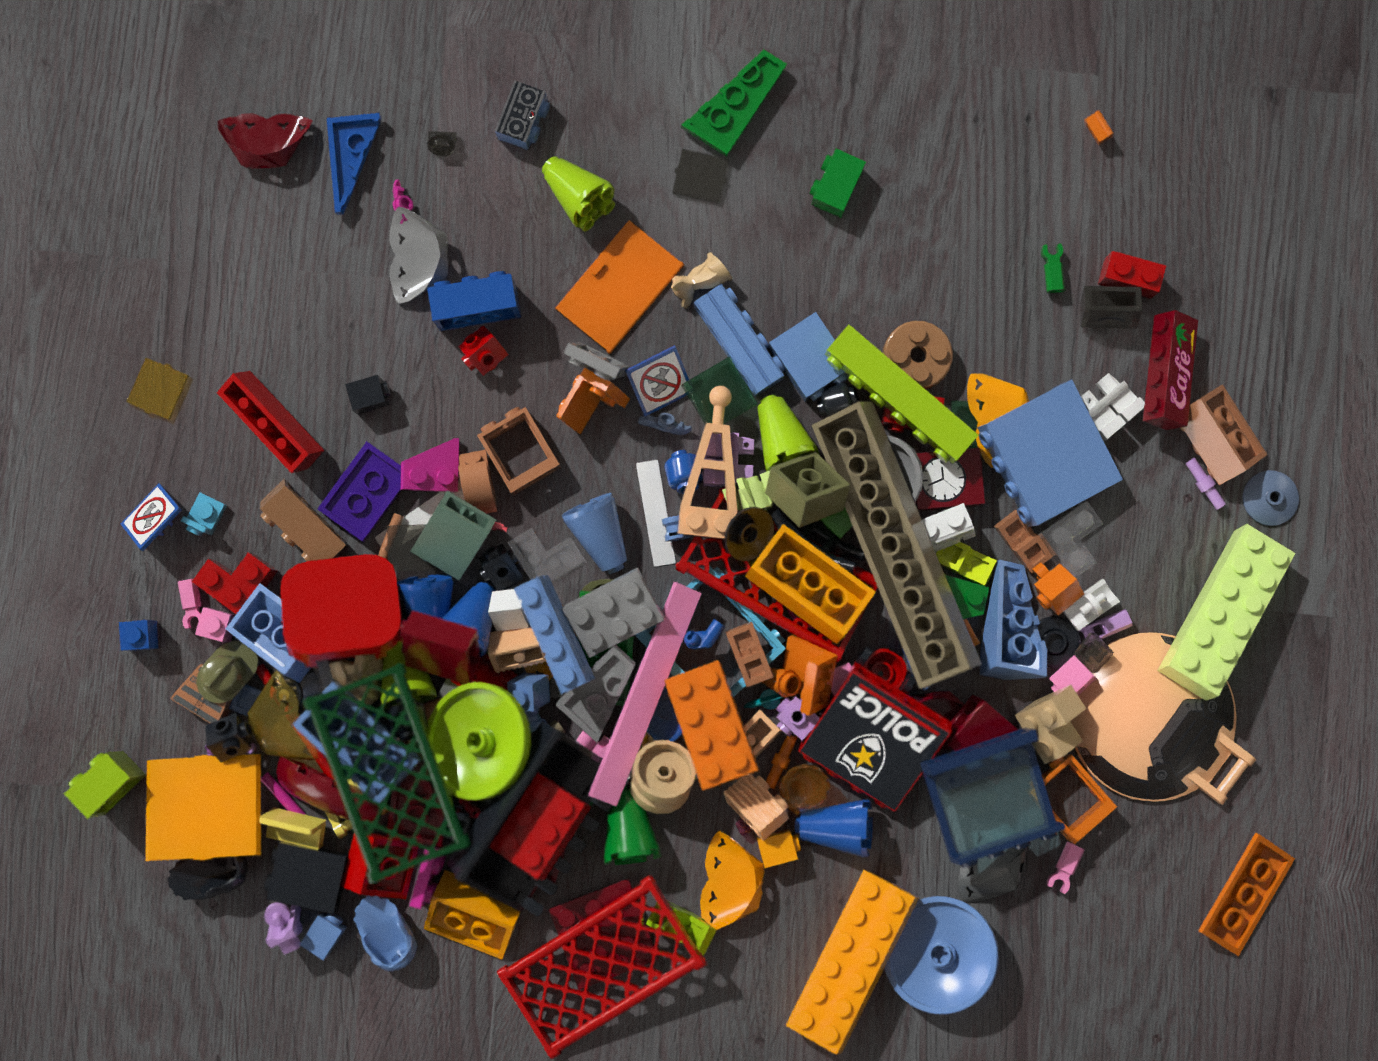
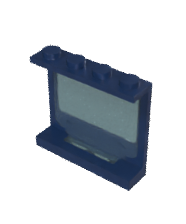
M1025 727L920 762L950 862L961 865L962 868L970 867L978 863L977 859L986 856L988 858L1002 856L1005 854L1004 850L1012 847L1014 849H1022L1030 846V841L1038 838L1048 840L1056 837L1058 831L1066 829L1064 823L1055 820L1032 745V742L1038 740L1035 729Z

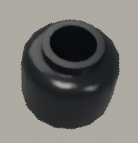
M842 382L825 388L822 392L821 400L817 401V405L822 417H829L860 400L855 387H849L847 383Z
M401 698L396 699V704L388 709L389 715L398 718L405 710ZM415 700L426 730L428 722L425 705ZM406 714L405 719L409 721L408 715ZM388 718L390 731L392 733L395 728L396 722L393 719ZM400 724L398 726L395 736H398L399 740L405 741L415 738L411 725Z

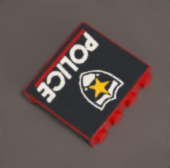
M855 662L849 670L847 679L810 734L801 741L798 751L803 754L807 761L818 763L826 768V771L831 776L842 778L850 783V786L856 792L866 793L880 807L885 809L888 807L895 812L923 773L920 762L933 759L951 734L952 722Z

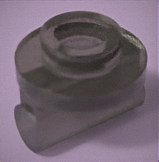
M429 131L427 146L431 153L436 156L446 157L454 152L455 143H457V132Z

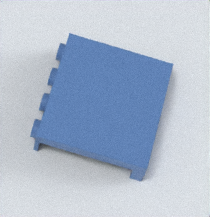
M1073 380L1064 382L991 422L977 427L980 432V442L986 449L988 448L992 456L991 461L997 473H1001L1005 481L1004 488L1010 498L1014 499L1018 507L1017 514L1020 520L1027 524L1028 527L1037 526L1123 480Z

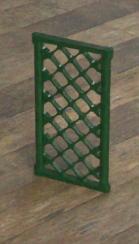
M397 663L385 671L303 700L306 711H310L369 871L366 873L369 883H377L384 877L454 850L468 848L471 845L468 834L464 835L405 674L407 670L404 663ZM389 675H393L395 683L388 690L374 685V681ZM366 685L367 689L360 701L347 696V691ZM371 688L382 691L386 695L380 709L373 708L365 703L366 696ZM336 695L339 696L333 711L321 709L320 701ZM391 696L401 698L405 710L398 718L384 712L387 700ZM344 698L358 705L357 711L351 720L337 713L339 705ZM362 707L377 713L371 728L356 722ZM406 714L408 715L409 721L405 719ZM382 715L396 722L395 728L389 737L375 730V726ZM335 717L349 724V728L342 739L338 737L332 738L328 725ZM400 724L412 726L415 738L412 739L409 745L394 739ZM353 726L368 732L367 739L362 747L351 744L347 740ZM373 734L387 741L383 754L380 756L366 749L369 739ZM391 743L406 749L405 756L400 764L389 761L385 757ZM344 745L359 751V756L354 766L342 765L338 752L342 750ZM411 751L422 753L426 764L418 773L404 766L405 760ZM363 754H368L378 759L377 767L372 775L358 769V763ZM382 762L397 768V773L392 783H387L377 778V772ZM401 771H406L416 776V782L410 792L398 788L395 784ZM354 773H359L369 778V784L363 794L358 792L352 793L348 780L352 778ZM420 779L432 780L436 793L432 795L430 800L418 797L414 793ZM374 781L386 785L389 789L383 802H378L368 796V791ZM392 790L402 792L408 797L401 811L387 805V800ZM412 798L424 802L427 806L421 819H416L406 814V808ZM365 800L375 803L380 807L374 821L362 820L358 808L362 806ZM430 807L442 808L446 820L439 828L425 822V816ZM383 809L395 812L399 816L393 830L378 824V819ZM404 817L418 824L413 838H407L397 832L399 823ZM446 825L449 826L450 831L446 829ZM421 826L433 829L437 833L431 847L416 841V836ZM375 828L390 834L389 841L384 849L373 848L369 835ZM444 834L453 837L454 844L438 850L435 849L440 835ZM393 837H399L409 843L404 857H398L388 851ZM413 845L428 851V854L410 861L407 859ZM385 856H390L400 862L399 865L381 871L379 863Z

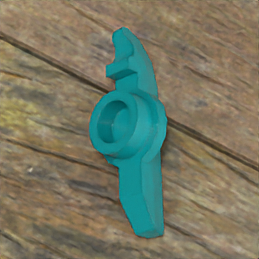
M766 689L761 693L760 698L748 702L743 707L756 708L763 706L770 710L776 708L780 704V700L786 697H782L772 689Z

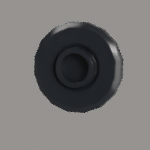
M1058 616L1042 618L1039 621L1040 624L1037 627L1041 641L1045 640L1047 647V667L1060 668L1073 656L1078 655L1081 645L1079 631L1075 629L1070 621Z

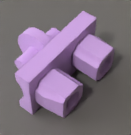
M273 903L267 907L264 918L269 924L266 942L270 948L278 945L283 954H287L300 947V940L297 937L303 930V926L299 921L300 906L292 905L289 909L285 904Z

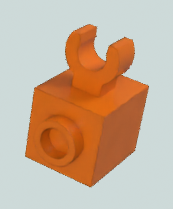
M1040 562L1032 569L1037 574L1036 578L1038 580L1034 584L1039 594L1036 599L1045 610L1051 608L1059 616L1084 595L1078 580L1061 564H1058L1049 571Z

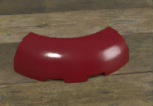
M280 756L276 772L278 782L286 792L320 810L349 820L334 779L325 776V773L312 768L306 763ZM349 784L352 793H364L359 787ZM365 800L362 806L358 808L362 820L374 821L380 807L375 803Z

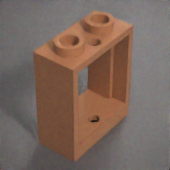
M516 407L505 414L506 419L499 423L492 421L481 428L482 433L477 435L513 496L561 468L526 407L523 409ZM526 421L548 459L511 479L490 441Z

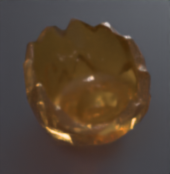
M801 764L791 768L779 782L780 796L786 802L788 808L796 815L811 811L820 806L830 791L829 778L819 767L809 764Z

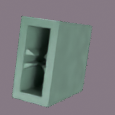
M447 491L410 552L441 569L446 574L460 580L489 534L496 519Z

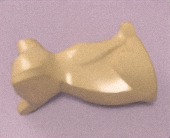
M709 252L706 261L693 268L688 276L673 277L671 288L675 296L682 299V307L687 308L693 300L695 290L716 287L726 281H731L732 276L724 264Z

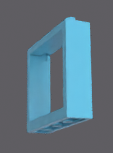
M709 565L708 573L719 579L725 575L718 567L713 570ZM695 578L686 587L696 591L703 582ZM724 595L748 622L752 621L755 630L773 648L765 655L768 664H770L786 649L782 645L785 639L775 628L770 632L763 624L766 621L764 617ZM657 624L635 634L646 647H648L652 637L649 633ZM674 661L670 674L674 677L685 673ZM743 677L730 688L733 697L746 686Z

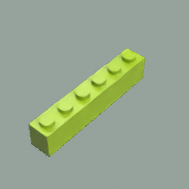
M848 325L826 350L825 355L828 357L826 361L837 371L842 369L849 375L848 380L856 388L861 389L863 387L871 394L869 398L877 406L888 408L892 412L891 417L901 426L908 425L914 431L912 435L922 444L929 443L936 449L934 454L943 462L947 463L950 461L952 464L956 462L978 437L975 431L852 326Z

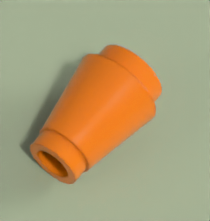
M770 668L773 678L761 682L782 697L796 695L801 687V679L797 673L787 669Z

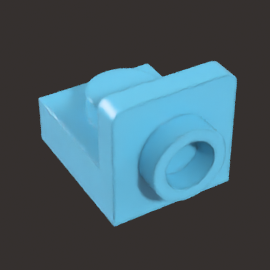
M199 492L188 516H183L181 522L188 525L187 531L200 537L203 532L212 535L227 505Z

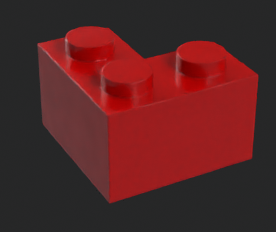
M248 552L234 572L218 561L208 559L191 582L237 614L260 583L267 587L278 570L256 554Z

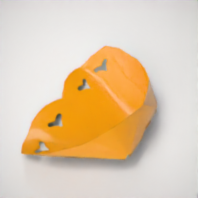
M983 373L971 374L969 376L967 400L970 412L978 421L977 427L987 424L1029 402L1027 392L1023 387ZM976 379L983 384L978 390L975 389L977 385ZM977 399L985 402L982 410L979 409L980 404L976 401ZM977 428V446L980 448V453L985 462L991 468H994L991 461L992 456L988 448L986 449L980 442V432Z
M718 831L712 838L706 853L705 868L709 879L702 889L700 898L701 918L717 930L757 911L762 897V884L765 872L761 861L729 835ZM721 838H723L726 845L718 847L721 843ZM715 857H717V859L721 861V863L717 866L716 869L714 868V865L716 863ZM714 891V894L717 897V899H714L711 902H709V900L712 898L711 892ZM709 912L716 916L712 923H710L711 916Z

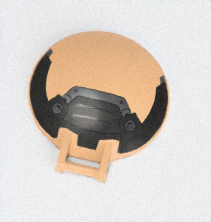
M1152 632L1132 634L1110 642L1099 649L1084 664L1097 678L1079 695L1086 709L1071 720L1072 725L1082 739V742L1075 747V750L1087 771L1108 789L1131 799L1152 802L1177 799L1200 789L1213 800L1223 805L1228 799L1226 797L1228 792L1248 766L1251 767L1256 761L1251 754L1234 742L1237 719L1236 705L1228 681H1226L1218 697L1205 701L1158 672V668L1176 637L1169 634ZM1233 754L1238 758V761L1216 789L1210 782L1228 757Z

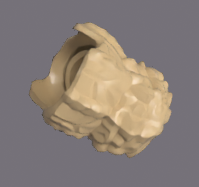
M375 654L355 656L354 662L339 659L329 663L332 678L345 686L381 672L383 662L382 658L376 660ZM381 680L374 681V685L381 688ZM362 685L349 690V692L360 701L367 687ZM371 688L366 696L365 703L369 706L374 704L375 701L380 699L381 691Z

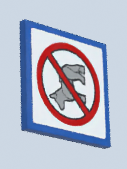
M675 345L625 370L644 416L694 392Z
M158 483L122 521L121 525L138 548L144 551L158 535H164L162 531L168 524L170 526L173 525L171 521L182 509L164 487Z

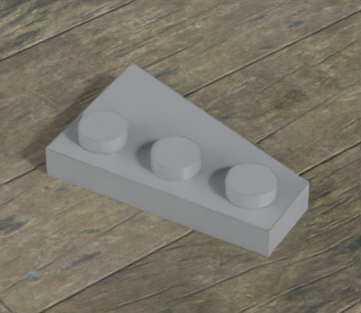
M617 645L612 646L591 667L595 679L567 691L557 701L556 706L595 742H598L631 675L635 662Z

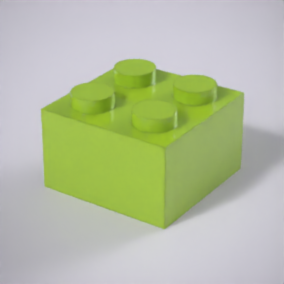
M110 751L105 754L102 752L89 763L91 768L84 775L80 773L69 782L70 788L64 795L87 819L106 815L146 774L124 751Z

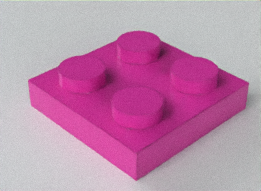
M435 846L436 850L444 848ZM441 855L421 863L409 906L421 909L431 902L438 883L434 882L435 877L439 872H442L446 855Z

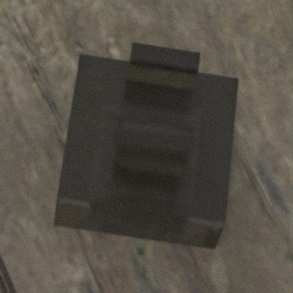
M1089 633L1073 654L1091 673H1098L1103 665L1113 656L1114 651L1097 633Z

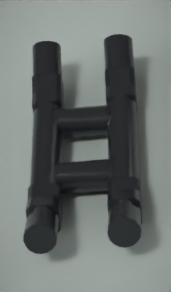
M779 509L770 514L778 530L784 524L849 573H855L857 563L844 560L842 557L864 561L866 558L863 549L840 541L814 522L804 525L797 530L788 519L786 520ZM811 533L824 542V544L819 546L808 538L809 534ZM833 549H834V550H835L834 552H836L837 554H839V555L842 556V557L836 556L835 554H833V553H831V552H832Z

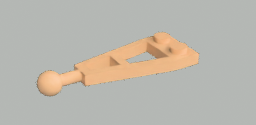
M716 386L709 394V400L714 406L712 423L705 424L680 505L677 534L725 539L727 526L738 512L730 426L723 425L725 407L730 404L732 395L725 386ZM712 433L721 434L723 461L704 459ZM701 469L724 471L727 510L690 506Z

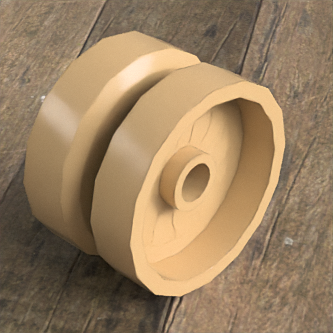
M660 740L645 745L637 753L629 779L630 793L639 806L646 811L656 814L671 813L682 807L688 800L696 775L689 751L678 743Z

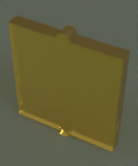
M145 358L126 402L144 409L147 414L152 412L170 420L189 375L172 369L171 365L167 363L163 365Z

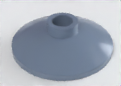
M1268 470L1260 472L1249 479L1244 487L1242 499L1247 514L1254 521L1266 526H1275L1285 523L1294 515L1299 503V494L1296 485L1287 475L1278 471ZM1272 492H1275L1278 495V500L1276 502H1273L1270 499V494Z

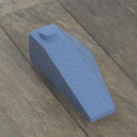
M998 560L996 563L981 643L980 661L982 665H980V675L1002 680L1047 677V647L1045 640L1041 641L1037 627L1040 622L1038 615L1034 616L1030 601L1033 596L1024 565Z

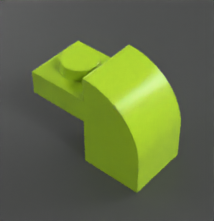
M668 901L699 952L705 955L717 929L706 923L698 915ZM656 902L654 908L661 909L659 904ZM651 912L646 924L652 928H658L660 915ZM664 916L663 930L676 934L668 918Z

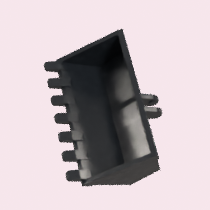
M542 720L530 738L529 755L520 776L503 793L489 799H483L485 801L482 807L483 810L467 833L471 845L468 848L456 850L448 861L447 865L456 874L455 877L470 887L520 912L525 908L535 916H540L545 908L531 897L538 887L546 893L554 895L558 890V885L548 878H545V880L534 878L490 848V846L537 773L545 775L588 805L592 806L594 803L605 811H610L613 806L612 804L588 795L603 758ZM586 815L581 825L591 832H596L600 823ZM573 835L567 846L577 853H582L586 844ZM559 857L553 867L564 874H568L572 864Z

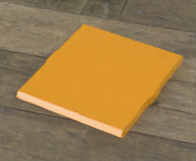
M261 754L238 755L222 763L212 755L194 756L193 758L147 760L146 861L182 859L205 861L218 857L261 855V823H259L261 816Z

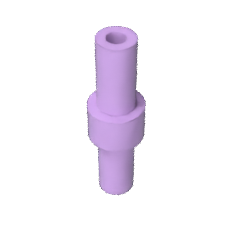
M1196 458L1185 463L1197 480L1196 486L1201 493L1205 492L1215 509L1218 510L1226 505L1214 487L1215 481L1210 475H1206Z

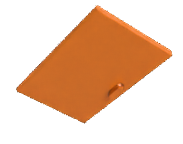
M628 221L555 309L604 348L608 354H611L672 281L673 277L682 269L684 263L676 259L631 221Z

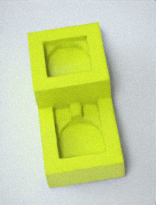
M962 542L939 550L936 553L940 565L983 586H987L997 563V560L971 549L970 546Z

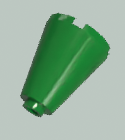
M626 785L623 789L617 806L613 805L610 811H608L604 863L606 865H609L611 860H614L615 865L646 862V856L652 854L654 859L661 857L660 848L646 810L635 802L630 793L629 785Z

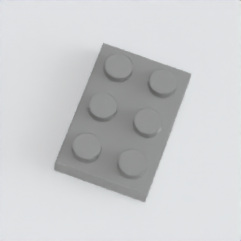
M581 342L568 343L564 354L570 356L569 362L581 368L593 367L596 369L595 375L608 381L610 379L626 377L625 370L630 368V366Z
M638 568L562 607V611L589 658L665 619V615Z

